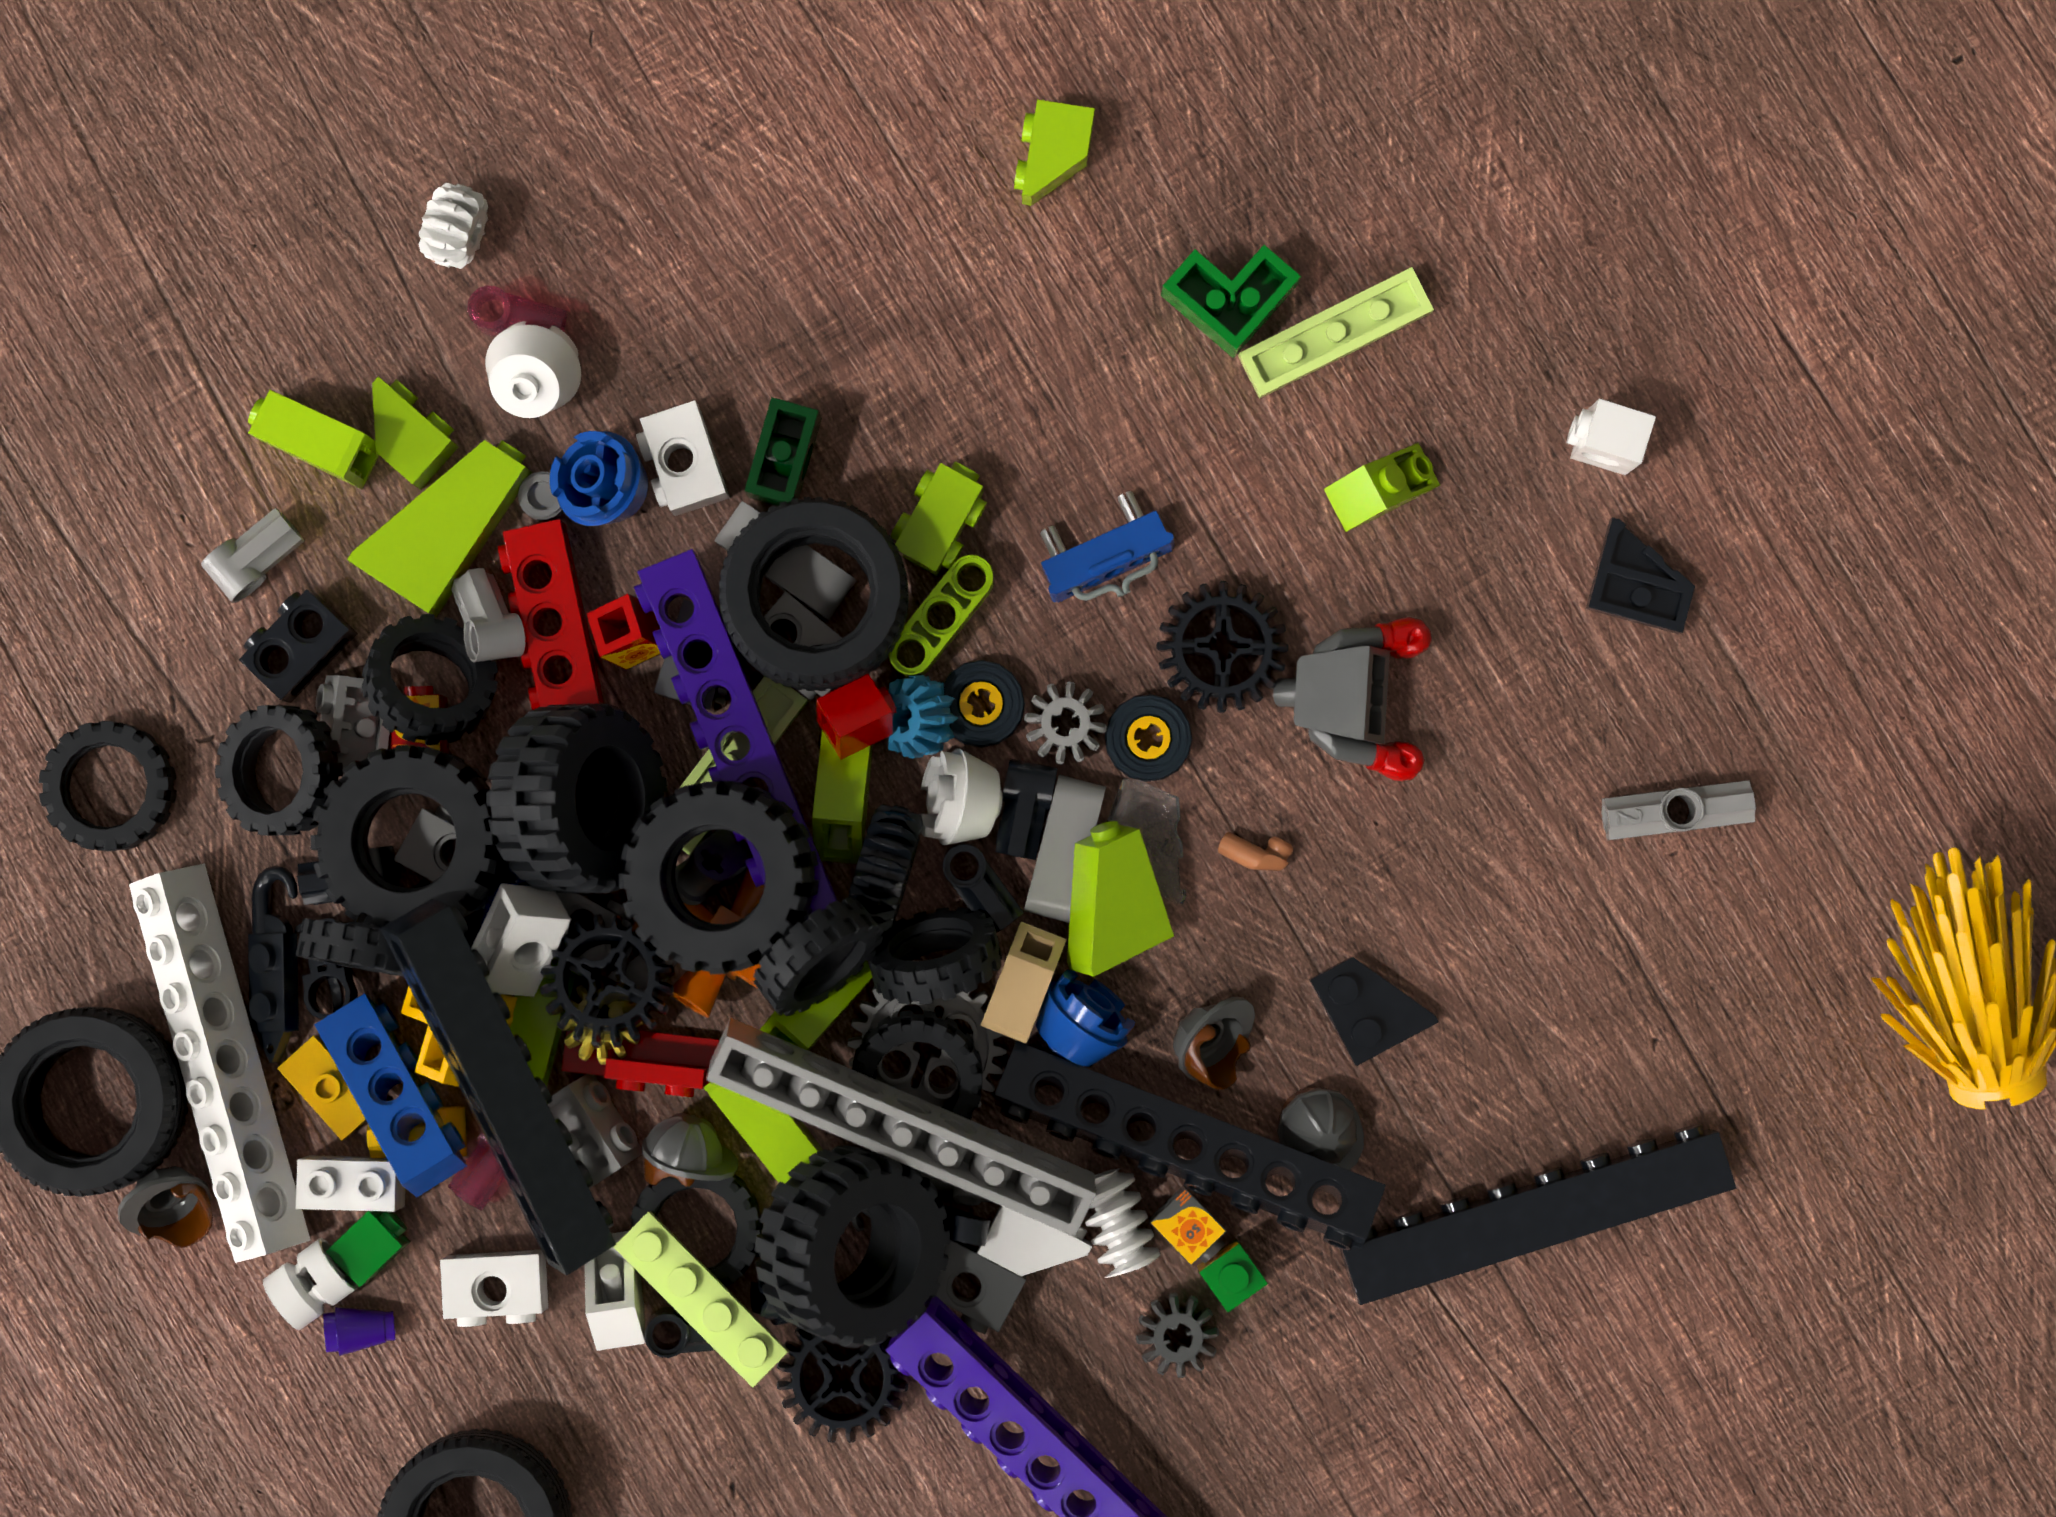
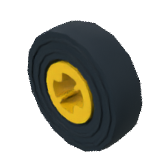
M985 660L964 663L950 672L944 681V695L955 698L949 707L950 713L959 718L950 723L949 727L955 736L954 738L963 744L980 748L998 745L1010 737L1021 723L1025 707L1022 687L1013 673L1000 664ZM979 690L988 691L990 693L989 701L995 705L993 712L988 715L984 711V717L982 718L972 715L973 706L967 703L972 693H975L977 697L979 696Z
M1152 694L1134 696L1119 705L1109 718L1105 732L1107 753L1114 766L1129 778L1144 782L1163 780L1177 772L1188 758L1192 744L1190 723L1182 709L1167 698ZM1149 725H1154L1160 730L1156 736H1162L1161 746L1159 748L1151 746L1147 752L1142 751L1137 747L1141 740L1134 739L1137 729L1145 731Z

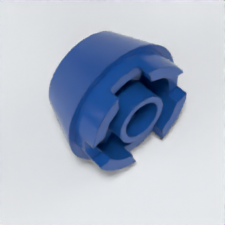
M587 431L574 436L573 438L578 441L567 449L562 458L555 457L550 470L549 482L551 493L557 497L563 512L574 522L585 526L617 523L633 516L642 506L648 491L647 473L633 446L624 437L613 432Z
M1068 969L1064 971L1057 981L1050 982L1036 1020V1028L1055 1054L1077 1065L1090 1067L1127 1044V1035L1134 1027L1135 1021L1129 1018L1124 1019L1120 1011L1124 1008L1125 1004L1108 987L1096 979L1088 986L1076 980L1077 973Z

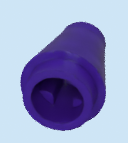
M335 1307V1312L323 1313L326 1353L339 1352V1356L386 1343V1341L396 1340L393 1311L384 1312L380 1310Z

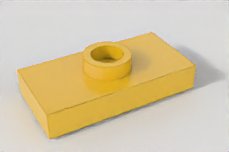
M313 1035L277 1068L341 1141L347 1139L366 1121L327 1047L317 1035Z

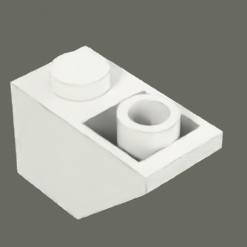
M1000 1205L989 1227L985 1246H979L977 1254L1019 1276H1024L1087 1256L1092 1248V1243L1084 1238L1087 1230L1081 1226L1074 1237Z

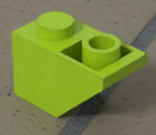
M1037 99L1035 114L1026 112L1022 142L1030 143L1027 161L1018 160L1014 189L1023 190V205L1032 206L1087 166L1095 108Z
M378 376L372 383L376 453L411 484L421 490L458 449L459 446L449 438L454 429L435 412L432 411L425 417L412 405L418 400V397L397 379L389 386Z
M1416 443L1361 466L1324 488V491L1345 532L1373 521L1441 485L1433 472L1431 461L1424 454L1419 443Z

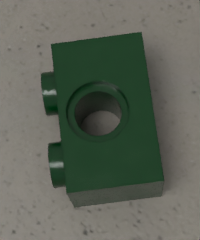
M771 397L744 490L749 498L779 506L781 502H789L795 498L799 500L822 421L819 410Z

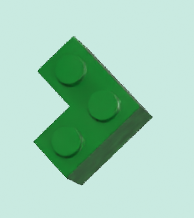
M1263 245L1231 281L1194 249L1164 283L1161 296L1234 359L1293 292L1301 276L1267 246Z

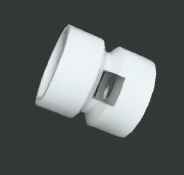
M319 1238L297 1254L296 1265L287 1262L263 1279V1286L271 1302L282 1317L297 1330L303 1329L324 1313L323 1304L327 1303L334 1306L358 1289L356 1283L326 1253L332 1245L323 1238ZM310 1277H312V1278L314 1279V1281L316 1282V1285L313 1284V1282L311 1281Z

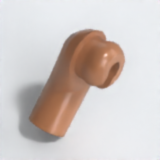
M1227 832L1223 836L1218 847L1219 854L1252 870L1281 871L1289 864L1287 859L1293 852L1291 844L1276 836L1269 839L1264 850L1231 832Z

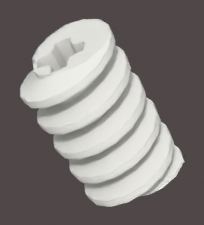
M1121 1168L1094 1175L1096 1195L1089 1208H1095L1096 1213L1085 1221L1087 1227L1102 1228V1232L1093 1238L1091 1242L1092 1245L1108 1246L1109 1250L1097 1260L1099 1264H1114L1115 1269L1104 1278L1140 1269L1149 1265L1160 1256L1158 1248L1143 1247L1154 1237L1152 1229L1137 1228L1148 1216L1145 1210L1130 1209L1142 1198L1140 1192L1124 1191L1125 1188L1135 1181L1133 1173L1118 1172Z

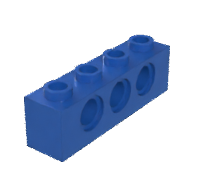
M363 994L314 1024L404 1188L417 1198L468 1166L460 1153V1150L466 1147L462 1136L451 1121L444 1124L437 1110L444 1107L431 1083L428 1081L422 1084L415 1072L418 1057L407 1042L400 1045L393 1032L400 1026L386 1003L378 1006L366 994ZM381 1044L378 1056L373 1060L365 1061L367 1051L374 1045ZM403 1083V1090L399 1097L392 1101H387L389 1090L393 1086ZM425 1123L426 1127L423 1135L419 1139L409 1142L408 1138L411 1130L416 1125Z

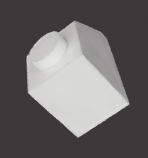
M629 1231L612 1233L616 1244ZM614 1246L585 1264V1314L597 1351L645 1344V1314L640 1274Z

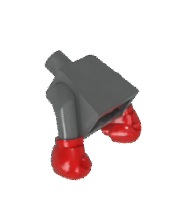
M1412 617L1395 619L1389 623H1378L1375 627L1340 629L1317 644L1313 654L1299 657L1296 678H1278L1276 680L1277 685L1273 689L1274 702L1278 707H1294L1295 726L1308 728L1310 741L1334 759L1365 765L1368 770L1377 771L1394 781L1412 780L1423 769L1425 759L1422 750L1414 744L1403 741L1385 743L1390 656L1398 659L1413 658L1427 651L1432 641L1431 630L1421 619Z

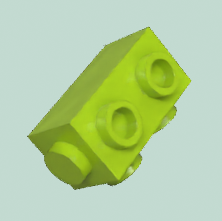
M954 462L951 468L940 463L935 473L927 469L914 492V495L920 498L912 515L903 512L891 533V538L897 541L895 545L903 558L938 576L942 567L948 570L951 568L964 546L957 540L965 525L967 524L974 528L987 505V502L981 499L984 488L977 483L980 477L979 474L957 462Z

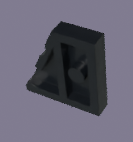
M1612 517L1609 519L1586 609L1675 634H1682L1695 585L1679 571L1673 570L1664 562V558L1651 546H1646L1625 527V523L1620 519Z
M1350 957L1309 979L1355 1066L1439 1022L1433 1013L1354 957Z

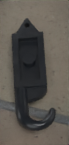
M278 865L264 869L258 875L253 885L252 934H248L250 1026L252 1032L257 1033L269 1063L281 1062L292 1032L299 1031L297 933H293L292 925L287 919L280 915L272 914L271 896L272 886L276 880H280L285 884L288 896L292 899L297 897L298 890L293 874L287 868Z

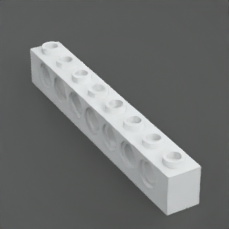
M205 864L161 872L129 884L133 898V907L138 915L146 944V953L152 965L159 990L160 1003L166 1015L173 1040V1049L178 1058L186 1087L187 1099L191 1104L200 1136V1145L205 1154L213 1183V1192L219 1204L226 1229L227 1242L231 1247L234 1261L237 1263L310 1241L302 1209H296V1186Z

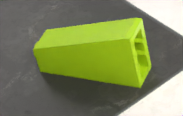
M484 440L352 551L347 560L425 612L434 614L437 617L452 594L451 589L454 579L462 576L469 569L518 495L521 483L526 477L531 475L532 472L521 464L526 456L503 440H501L497 448Z

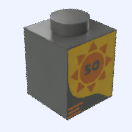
M1184 1185L1149 1218L1150 1224L1190 1265L1194 1264L1198 1259L1205 1264L1225 1245L1224 1241L1220 1238L1226 1232L1224 1226Z

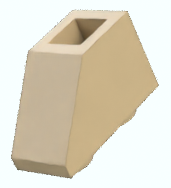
M1021 922L980 1026L1027 1044L1067 939Z

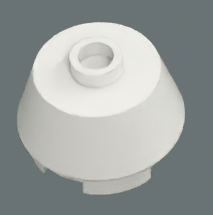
M522 321L508 327L493 339L486 353L485 366L490 390L495 401L510 414L522 418H536L562 407L574 397L581 381V367L575 344L561 329L551 325L550 329L538 325H525L527 321Z
M959 748L955 749L952 753L940 751V757L932 756L930 758L921 785L922 790H928L926 799L928 814H919L923 821L922 835L939 839L942 845L986 837L992 830L1002 807V791L1000 790V777L997 769Z

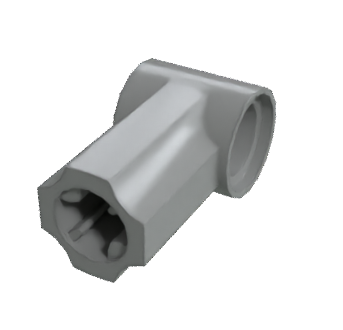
M274 508L237 540L232 538L215 548L202 561L201 566L232 603H236L254 592L265 581V574L305 541L281 511Z
M484 568L467 570L465 574L454 579L451 590L464 621V643L469 659L472 662L522 656L525 650V633L522 621L518 614H509L494 575L485 572Z

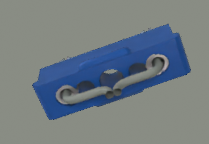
M1127 491L1126 496L1137 519H1135L1122 493L1117 499L1128 523L1066 551L1056 527L1049 526V531L1060 554H1057L1046 528L1043 529L1040 534L1051 558L1042 561L1041 565L1050 585L1048 590L1051 600L1059 603L1075 595L1078 599L1087 601L1110 591L1115 592L1118 597L1130 593V583L1155 570L1158 564V557L1172 552L1175 547L1174 536L1171 532H1166L1157 511L1155 510L1143 515L1133 492ZM1151 561L1147 567L1125 577L1122 589L1117 585L1108 584L1089 593H1082Z

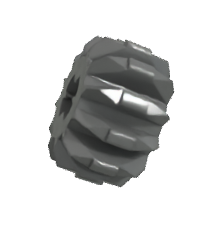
M1173 1292L1169 1294L1170 1309L1164 1310L1158 1299L1151 1301L1152 1309L1158 1315L1156 1319L1147 1314H1140L1138 1318L1139 1323L1152 1329V1331L1140 1332L1135 1337L1138 1344H1154L1143 1352L1142 1359L1144 1362L1153 1361L1161 1355L1162 1357L1157 1365V1372L1164 1375L1168 1371L1170 1363L1175 1362L1177 1377L1184 1378L1186 1375L1184 1362L1190 1360L1194 1369L1198 1372L1204 1369L1202 1360L1197 1355L1199 1351L1207 1356H1215L1216 1348L1212 1344L1203 1341V1339L1219 1336V1329L1217 1326L1200 1327L1211 1319L1213 1313L1210 1308H1205L1196 1315H1193L1198 1303L1197 1297L1191 1295L1187 1299L1184 1309L1179 1308L1177 1293ZM1179 1323L1185 1324L1187 1327L1184 1329L1186 1335H1190V1339L1187 1342L1179 1340L1175 1347L1168 1344L1170 1343L1168 1334L1164 1335L1166 1329L1175 1330Z

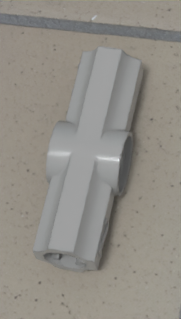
M1750 780L1602 798L1601 814L1607 840L1753 823L1755 822L1756 805ZM1674 797L1684 799L1689 807V815L1682 824L1673 822L1667 813V806Z

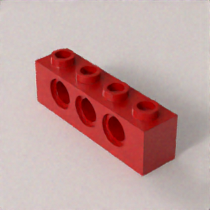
M558 519L502 531L505 544L498 546L499 559L504 574H512L515 592L508 593L511 613L519 615L524 627L525 650L520 657L523 667L525 669L532 668L535 686L528 688L532 710L538 707H547L548 705L605 704L567 525ZM538 564H548L552 571L549 584L541 589H533L528 581L530 570ZM548 611H557L562 618L560 630L553 636H542L538 628L540 617ZM567 658L572 665L570 678L562 684H553L548 675L549 666L556 659Z

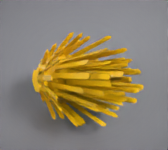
M1950 848L1948 850L1951 874L1948 872L1945 855L1942 852H1937L1933 856L1936 874L1934 869L1925 863V882L1939 934L1926 893L1919 886L1910 883L1917 905L1911 907L1910 915L1930 970L1914 931L1908 925L1900 903L1894 899H1891V907L1903 934L1900 937L1917 975L1914 973L1893 938L1887 939L1888 948L1933 1022L1919 1003H1913L1896 979L1886 976L1888 985L1898 998L1880 978L1871 977V979L1930 1049L1890 1014L1881 1013V1018L1910 1043L1903 1045L1908 1051L1947 1081L1949 1093L1953 1100L1966 1107L1986 1110L1984 1101L2010 1098L2012 1107L2032 1099L2047 1085V1061L2056 1048V958L2054 957L2056 943L2054 939H2050L2046 944L2034 1004L2031 1006L2032 934L2034 910L2031 907V880L2028 879L2023 885V926L2020 895L2017 891H2013L2011 896L2013 977L2000 858L1996 855L1992 863L1988 862L1985 864L1984 875L1980 856L1974 863L1976 870L1972 871L1971 874L1973 888L1969 889L1961 852L1958 848Z

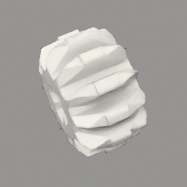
M447 182L434 191L432 200L427 202V210L422 217L423 223L419 231L421 238L419 242L420 252L424 253L425 258L434 260L436 264L448 268L453 266L462 269L474 259L475 251L480 249V241L485 234L484 228L488 220L486 214L488 204L487 200L483 198V194L472 191L471 187L461 184L453 185Z

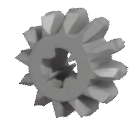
M1070 681L1066 684L1065 697L1059 698L1054 684L1047 685V692L1052 702L1048 704L1040 696L1034 695L1031 702L1035 707L1042 710L1043 714L1026 713L1024 716V721L1027 723L1041 724L1040 729L1026 734L1028 742L1045 737L1046 741L1039 748L1038 755L1043 758L1049 753L1052 746L1058 747L1056 763L1060 765L1064 764L1066 748L1072 749L1076 762L1079 763L1084 760L1083 752L1078 745L1081 742L1089 749L1097 751L1100 745L1095 739L1087 735L1088 731L1105 733L1107 728L1106 724L1090 722V718L1098 716L1105 711L1102 704L1095 705L1089 709L1085 708L1084 705L1091 699L1093 691L1086 689L1079 700L1073 699L1075 683ZM1062 710L1073 712L1072 720L1079 719V728L1070 729L1068 736L1058 735L1059 727L1052 728L1051 726L1052 718H1060Z

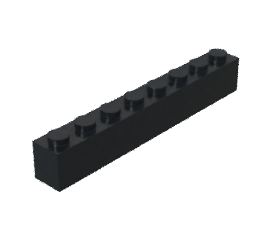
M432 898L381 927L380 929L548 1264L567 1276L615 1246L616 1242L609 1230L614 1225L613 1220L605 1206L600 1201L595 1202L589 1190V1187L593 1185L592 1177L580 1160L575 1161L568 1147L573 1144V1139L567 1127L559 1118L554 1119L548 1106L552 1102V1096L545 1083L538 1076L534 1078L527 1062L532 1060L531 1053L522 1038L517 1034L513 1035L506 1021L511 1017L509 1008L497 992L492 993L485 979L486 976L490 975L489 968L482 955L476 949L471 950L464 936L468 932V926L460 911L455 906L450 907Z
M1702 1124L1691 1125L1674 1131L1676 1139L1657 1145L1655 1138L1646 1139L1628 1145L1629 1154L1614 1159H1610L1609 1153L1594 1155L1580 1161L1581 1169L1564 1174L1562 1167L1549 1169L1535 1174L1534 1179L1536 1183L1517 1188L1515 1182H1508L1487 1189L1489 1197L1470 1203L1468 1196L1455 1198L1440 1204L1442 1209L1440 1213L1423 1217L1422 1211L1410 1212L1394 1218V1227L1378 1232L1375 1225H1371L1362 1248L1352 1245L1350 1251L1340 1249L1355 1300L1359 1305H1363L1737 1189L1720 1134L1712 1129L1704 1130Z

